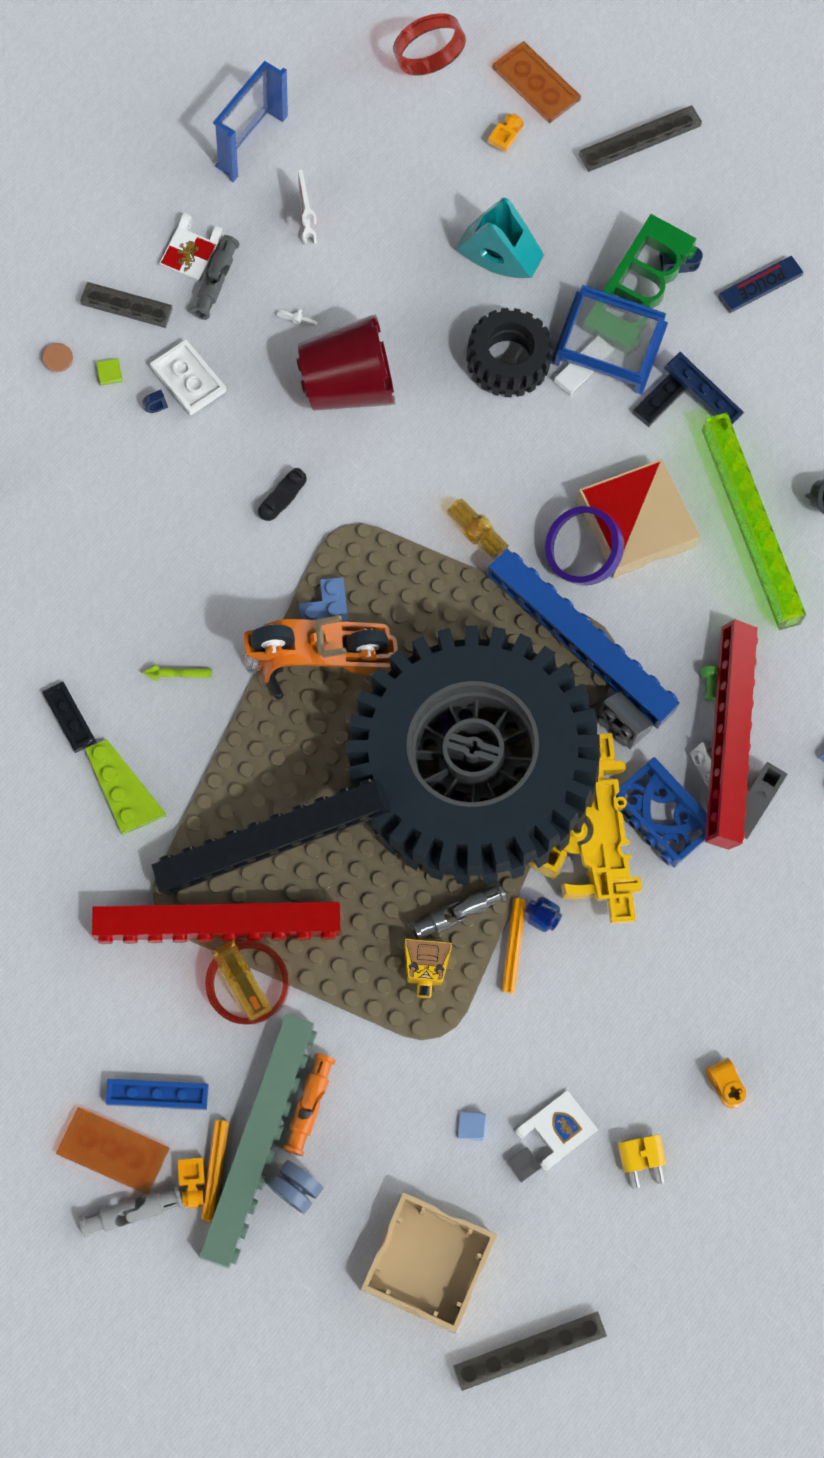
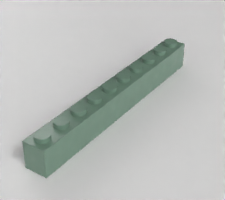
M288 1014L284 1017L202 1247L200 1259L226 1268H230L231 1263L235 1265L241 1251V1249L237 1248L240 1238L245 1239L249 1229V1224H246L248 1214L253 1215L258 1200L254 1199L257 1189H263L267 1175L263 1174L266 1164L271 1165L275 1151L271 1150L274 1140L279 1141L284 1127L280 1126L283 1116L288 1117L292 1106V1103L289 1102L291 1092H297L301 1080L297 1078L299 1069H305L309 1055L305 1054L308 1045L313 1046L317 1032L313 1031L314 1023Z

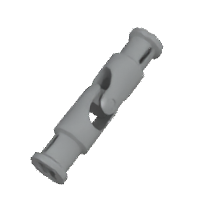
M177 1185L172 1190L162 1193H150L133 1200L99 1209L98 1213L85 1217L80 1215L78 1218L83 1237L86 1238L89 1234L105 1230L106 1232L139 1220L161 1215L163 1211L174 1207L183 1208V1201ZM122 1211L126 1212V1216H119Z

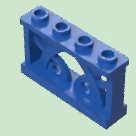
M655 757L619 787L616 798H625V794L629 790H638L644 794L643 797L633 795L631 798H635L637 804L631 805L627 801V805L620 812L622 811L628 818L627 822L633 829H638L644 835V841L650 847H655L659 851V856L665 864H671L675 868L705 841L707 812ZM647 773L651 776L646 788L635 784ZM663 789L666 792V797H658L653 794V791L659 795V790ZM651 799L658 803L674 801L677 804L673 815L676 826L652 822ZM682 812L688 816L686 820L682 818L684 825L681 824L679 814ZM700 829L703 834L690 843L687 833ZM678 835H682L685 842L684 849L673 851L668 845V841H675L677 846L679 842Z

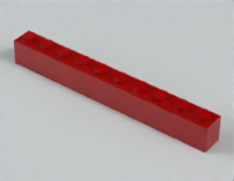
M736 619L721 627L705 843L727 850L743 844L745 837V805L748 793L747 776L749 772V752L751 749V718L754 706V674L757 663L756 646L758 644V627Z
M340 902L92 906V937L99 944H112L115 940H123L125 944L138 943V940H148V943H162L166 939H173L174 943H185L187 939H197L198 942H211L212 939L222 938L224 942H235L237 938H247V941L254 942L261 941L262 938L271 937L273 941H284L286 937H296V940L304 941L321 936L322 940L336 939V936H340L341 932Z

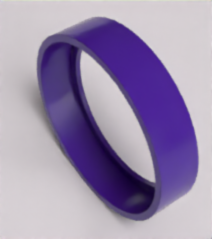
M589 506L575 507L561 514L551 525L545 542L546 558L552 570L562 579L581 586L594 585L607 579L619 566L624 552V538L617 522L605 512ZM582 513L594 514L604 520L611 531L612 550L606 563L593 574L587 576L569 575L562 571L555 561L554 544L561 527L572 517Z

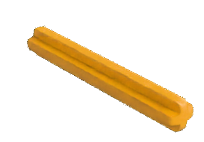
M521 898L513 899L502 982V991L509 994L515 993L526 909V900Z
M215 1120L213 1127L204 1205L201 1219L207 1222H212L219 1203L229 1122L225 1120Z

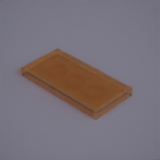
M525 41L493 63L492 68L549 124L581 100V95Z
M78 1107L56 1154L147 1195L151 1192L170 1148Z

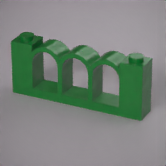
M650 214L603 292L649 308L658 306L663 300L666 284L677 277L681 264L684 265L687 259L691 260L697 251V247H695L697 238ZM645 245H648L670 257L675 266L669 271L662 272L641 262L637 258ZM631 269L654 282L658 286L659 292L652 297H644L621 284ZM597 301L584 321L583 331L594 337L600 336L609 345L627 355L631 353L632 349L636 351L642 341L640 334L646 328L649 318L643 317L638 322L630 323L608 312L606 309L609 304Z

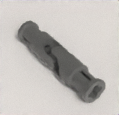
M224 235L221 237L220 247L214 253L210 264L211 267L207 271L198 291V300L195 306L191 308L192 315L199 319H209L212 304L216 303L225 276L233 262L232 256L234 251L239 248V241L232 236Z
M497 881L492 887L469 894L462 903L454 901L430 912L428 917L420 921H411V929L417 940H423V937L433 932L440 933L461 923L467 918L466 915L480 914L488 910V907L500 901L506 902L505 892ZM495 894V896L487 899L488 896ZM449 907H451L452 916L457 920L455 922H448L444 917V912Z

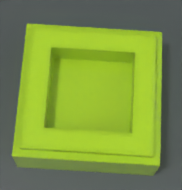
M118 358L96 362L101 385L123 382Z

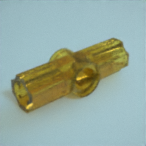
M462 498L455 501L448 509L447 514L463 529L466 538L471 543L478 544L493 560L497 559L509 547L493 530L491 522L484 515H478Z

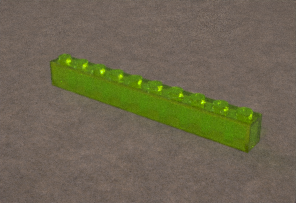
M724 413L706 418L702 433L779 630L800 625L806 616V612L729 415Z

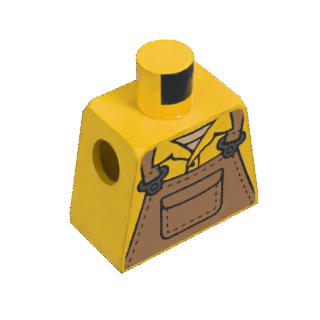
M405 939L404 951L407 983L417 984V997L431 998L432 985L442 986L452 943Z

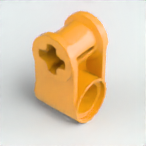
M726 1058L705 1068L707 1077L716 1089L722 1103L732 1109L740 1106L746 1098V1089L732 1061ZM730 1092H737L739 1096L735 1099L734 1097L730 1098L728 1095Z

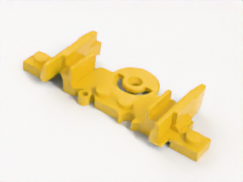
M612 733L600 734L598 782H596L595 798L592 807L586 808L585 815L592 826V836L587 843L578 846V842L582 841L588 833L587 825L584 822L580 828V833H575L573 830L570 832L569 844L563 849L571 854H580L582 865L590 869L586 873V876L589 877L590 885L564 883L561 886L562 893L560 895L561 899L582 900L595 897L597 901L607 900L610 924L632 923L636 921L633 893L642 890V882L639 877L630 876L629 859L632 855H625L621 851L622 846L630 844V841L625 837L623 814L620 812L627 805V801L624 797L616 798L619 792L618 779H604V775L622 774L626 770V766L623 761H615Z

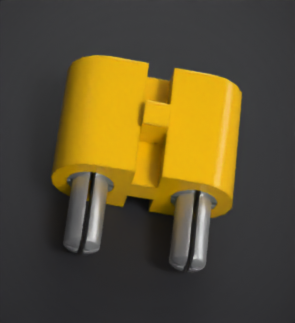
M660 1134L618 1142L623 1172H629L633 1189L641 1187L637 1171L646 1168L654 1169L657 1184L665 1182L662 1165H666Z

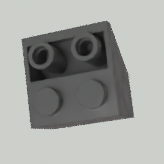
M621 692L607 698L603 702L597 716L600 724L605 729H610L616 735V740L622 746H627L629 749H632L644 738L653 726V723Z

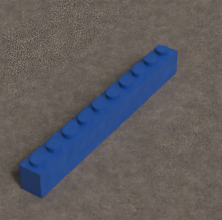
M507 548L488 566L487 576L615 692H621L653 723L655 728L658 729L676 711L680 702L673 692L666 691L655 676L648 675L637 660L629 658L619 644H614L610 641L608 635L602 629H597L591 624L589 617L584 613L580 614L569 599L562 598L551 583L544 582L540 578L539 573L534 568H529L525 565L517 553H512Z

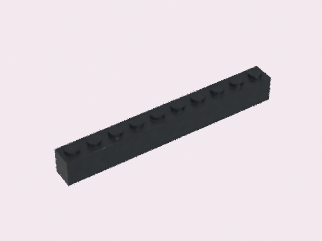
M367 779L360 782L358 787L338 790L336 792L337 795L329 798L328 796L319 797L314 800L313 804L307 806H295L291 809L292 812L284 815L283 813L274 814L269 817L268 821L262 823L253 822L248 824L244 830H232L225 833L223 838L205 840L203 845L196 848H184L180 854L175 856H163L159 858V862L151 864L158 891L167 895L176 893L390 813L383 784L376 780L373 781V779Z

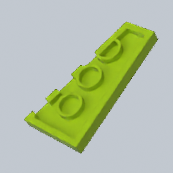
M108 740L85 748L122 835L167 816Z

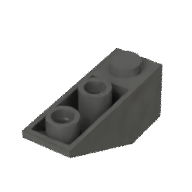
M766 762L746 795V816L744 820V838L746 839L752 833L787 776L786 772L769 762Z

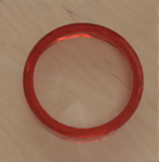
M445 13L431 14L417 19L400 32L394 42L393 53L403 72L415 76L427 75L451 64L463 51L466 37L456 17ZM440 28L455 29L450 42L435 54L419 59H410L403 56V52L408 45L419 36Z
M239 941L228 945L233 953L242 949H256L268 954L278 964L283 978L280 998L271 1010L258 1017L242 1018L229 1013L217 999L214 980L217 969L224 960L219 951L215 958L212 959L205 978L207 997L214 1010L228 1021L241 1025L259 1024L275 1016L285 1004L290 988L288 969L278 953L267 945L256 941Z

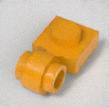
M509 113L505 117L503 124L499 122L490 134L488 143L506 153L517 138V133L524 126L522 117L515 113Z
M202 1157L178 1160L179 1186H188L187 1191H182L183 1207H188V1209L199 1208V1205H204L203 1189L198 1190L196 1185H205L204 1159Z

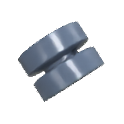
M287 1160L280 1169V1173L286 1179L284 1180L275 1175L268 1187L290 1206L305 1214L312 1205V1202L305 1195L307 1194L316 1199L324 1187L299 1166Z

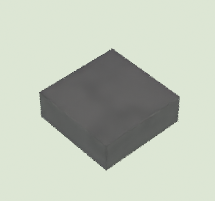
M528 1147L506 1162L521 1183L542 1168Z

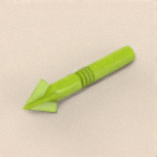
M158 664L141 672L155 681H158L160 677L175 678V676L176 678L177 676L179 678H212V669L183 668L182 670L181 668L180 670L179 668L178 670L177 668H159Z

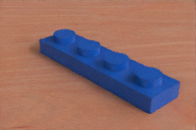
M108 1079L106 1106L207 1110L209 1084Z

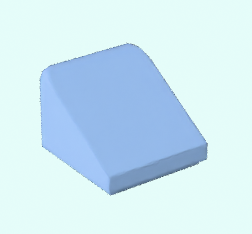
M460 1112L458 1138L483 1141L486 1114Z

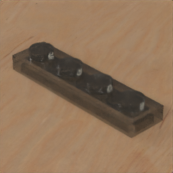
M90 282L86 283L80 299V303L83 306L166 328L173 310L171 304Z

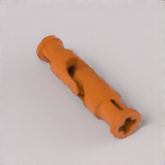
M315 1053L314 1055L316 1060L311 1073L307 1075L304 1084V1095L300 1098L289 1127L291 1132L287 1143L282 1147V1150L298 1156L304 1155L302 1150L307 1136L311 1135L320 1108V1100L328 1086L329 1080L327 1078L331 1066L336 1062L334 1058L320 1053ZM301 1108L307 1112H313L312 1115L307 1119H301Z

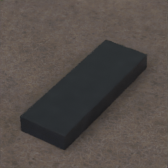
M669 374L633 410L632 414L646 426L650 427L686 389Z
M64 681L42 692L75 753L97 743Z

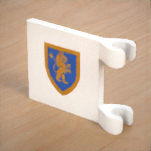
M567 1090L522 1124L515 1132L520 1139L533 1129L538 1132L553 1152L540 1163L543 1170L547 1171L596 1133L598 1129Z

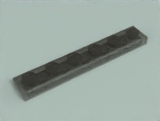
M691 105L579 151V157L588 172L701 127L702 120Z
M597 1311L453 1365V1369L460 1389L464 1391L607 1337Z

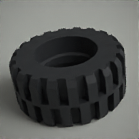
M501 308V312L494 310L489 312L488 317L486 315L481 317L478 324L473 326L471 335H469L466 354L467 368L469 373H473V380L476 383L481 382L482 389L485 391L490 389L492 394L496 396L500 393L505 394V397L511 398L512 394H516L519 397L523 396L525 391L528 393L534 391L536 385L540 386L543 383L551 364L553 340L549 337L550 332L546 326L542 327L543 322L539 318L534 319L532 313L526 311L525 314L521 312V309L514 308V311H509L508 308ZM512 341L525 347L530 357L519 364H505L495 359L490 353L489 348L498 342Z

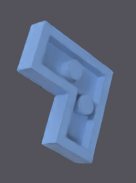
M343 578L321 579L322 601L299 603L300 617L303 620H318L339 615L342 616V622H348Z

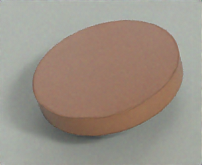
M55 343L44 350L43 362L49 370L62 372L71 366L73 354L68 346Z

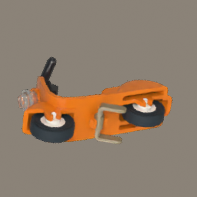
M339 615L318 620L283 619L266 623L263 627L256 630H248L244 633L245 652L243 654V664L249 671H253L255 668L257 671H262L264 683L268 682L274 697L280 700L283 698V692L275 676L277 673L283 672L284 666L343 667L351 673L369 674L374 673L377 668L381 670L390 668V656L398 650L396 638L390 635L389 628L385 624L342 622V616Z

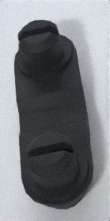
M300 468L291 470L259 506L258 515L261 519L265 521L274 520L294 500L307 481L306 474Z

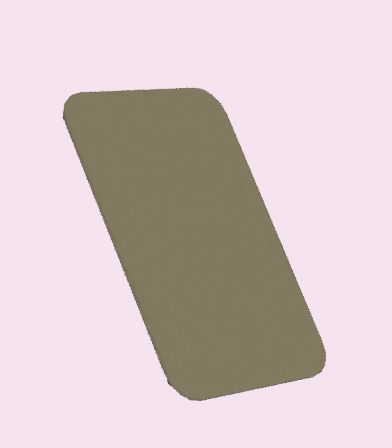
M363 523L343 526L327 536L319 546L283 618L301 619L299 603L322 601L321 579L343 578L348 622L387 625L390 635L394 636L397 640L398 650L406 658L413 655L412 641L422 636L429 647L438 645L439 630L450 628L453 640L455 641L465 639V626L477 625L481 639H490L493 627L505 629L508 643L515 644L521 633L531 638L535 653L538 654L544 646L551 649L555 653L556 667L559 668L567 663L574 671L575 686L583 684L587 690L589 709H595L596 717L610 687L487 576L486 572L380 527ZM589 617L591 624L597 629H602L608 635V639L615 644L607 629ZM284 666L283 672L277 673L275 676L283 692V698L277 700L268 682L264 683L262 671H257L166 855H178L184 848H196L203 845L205 840L223 838L225 833L229 831L244 830L250 823L268 821L269 817L274 814L283 813L284 815L292 812L291 809L295 806H307L313 804L314 800L319 797L328 796L329 798L337 795L336 792L340 789L354 788L348 767L351 766L347 755V740H352L349 722L351 714L359 715L357 698L362 689L370 693L373 691L371 675L373 673L356 674L346 671L343 667ZM388 668L383 671L388 674L391 671V668ZM479 710L478 719L486 720L495 726L502 715L487 710ZM509 728L505 731L507 735L518 732L514 728ZM528 737L509 745L511 757L532 758V747ZM481 739L483 743L493 745L489 741ZM427 745L424 750L434 751L436 746ZM417 759L418 770L423 780L440 772L439 760ZM518 773L515 775V778L521 780L525 773ZM504 780L493 792L496 797H499L514 786ZM464 794L463 802H471L472 795ZM367 821L170 895L160 893L155 880L152 894L154 905L340 902L341 932L340 936H336V939L322 940L321 936L311 937L310 940L304 941L296 940V937H286L284 941H273L271 937L262 938L261 941L254 942L247 941V938H237L235 942H224L222 938L212 939L211 942H198L197 939L187 940L222 955L220 951L229 946L238 963L403 1037L422 1041L444 1036L455 1029L468 1012L512 911L513 899L518 897L531 867L526 864L524 875L512 879L510 871L498 873V882L505 892L506 902L500 901L488 907V910L480 914L466 915L467 918L461 923L440 933L433 932L423 937L425 941L452 943L442 986L432 985L431 998L417 997V984L407 983L404 951L405 939L417 940L411 929L410 922L420 921L428 917L430 912L454 901L462 903L469 894L477 890L483 891L494 886V884L485 885L482 875L470 876L469 885L457 884L454 875L450 873H444L441 881L430 877L427 868L421 864L417 870H414L405 864L400 852L393 855L385 848L379 834L375 836ZM495 894L488 896L487 899L495 896ZM451 907L447 908L444 912L445 919L448 922L457 921L451 914Z

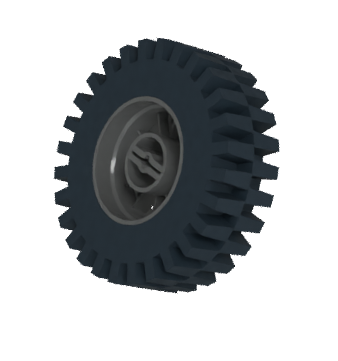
M477 625L465 626V639L455 641L453 640L450 628L439 630L438 645L429 647L423 636L412 641L413 655L409 658H406L400 650H397L390 656L391 671L388 674L377 668L371 675L373 691L370 693L362 689L357 698L359 715L351 714L349 722L352 740H347V755L351 766L348 768L353 787H358L360 782L367 779H373V781L376 780L383 784L391 811L367 821L375 836L377 834L381 836L385 848L393 855L400 852L405 864L412 869L417 870L421 864L427 868L430 877L441 881L444 873H450L454 875L457 884L469 885L470 876L482 875L485 885L494 884L498 881V873L510 871L512 879L524 875L526 864L534 861L536 866L540 868L549 862L550 850L556 847L561 852L569 844L572 829L579 831L584 824L586 808L592 807L595 798L596 782H598L600 734H597V717L595 709H589V696L584 685L575 686L574 671L567 663L559 668L556 667L555 653L546 646L538 654L535 653L531 638L521 633L515 644L508 643L505 629L493 627L490 639H481ZM479 710H487L502 715L495 726L486 720L478 719ZM464 714L472 716L470 719L460 720ZM451 715L455 725L449 729L445 737L432 729L444 717ZM509 728H514L518 731L512 735L505 733ZM528 737L532 747V758L511 757L509 745ZM481 739L487 740L493 745L483 743ZM427 745L436 746L434 751L424 750ZM417 759L439 760L441 772L423 780L418 770ZM454 764L464 766V767H466L470 772L461 770L460 768H458V767L455 766ZM525 773L521 780L515 778L516 774ZM504 780L514 786L499 797H496L493 792ZM442 789L445 791V794L441 795L436 790ZM456 790L472 795L471 802H461L450 798Z

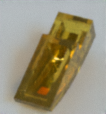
M234 940L212 952L214 959L251 1022L273 1010Z

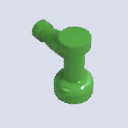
M718 666L702 667L701 675L706 679L707 694L704 695L705 701L714 702L716 701L717 686L715 678L718 676Z

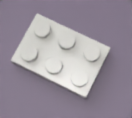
M184 340L150 363L151 369L190 416L227 392L226 386L187 340Z

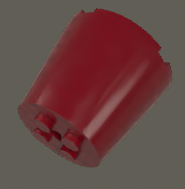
M376 314L298 343L299 358H296L298 370L299 372L301 371L304 379L301 380L302 390L306 397L309 398L313 411L396 404L395 397L392 396L394 388L384 341L380 342L378 333L381 332Z

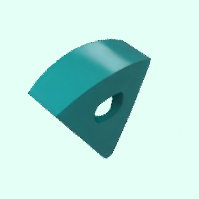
M501 198L472 222L456 247L463 256L490 272L512 278H532L544 256L529 228L507 198Z

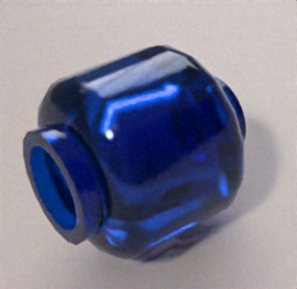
M540 896L536 901L531 899L524 911L528 913L526 917L527 923L541 932L553 931L562 917L559 905L544 896Z

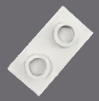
M702 742L690 752V755L709 789L712 746L709 743L704 744Z

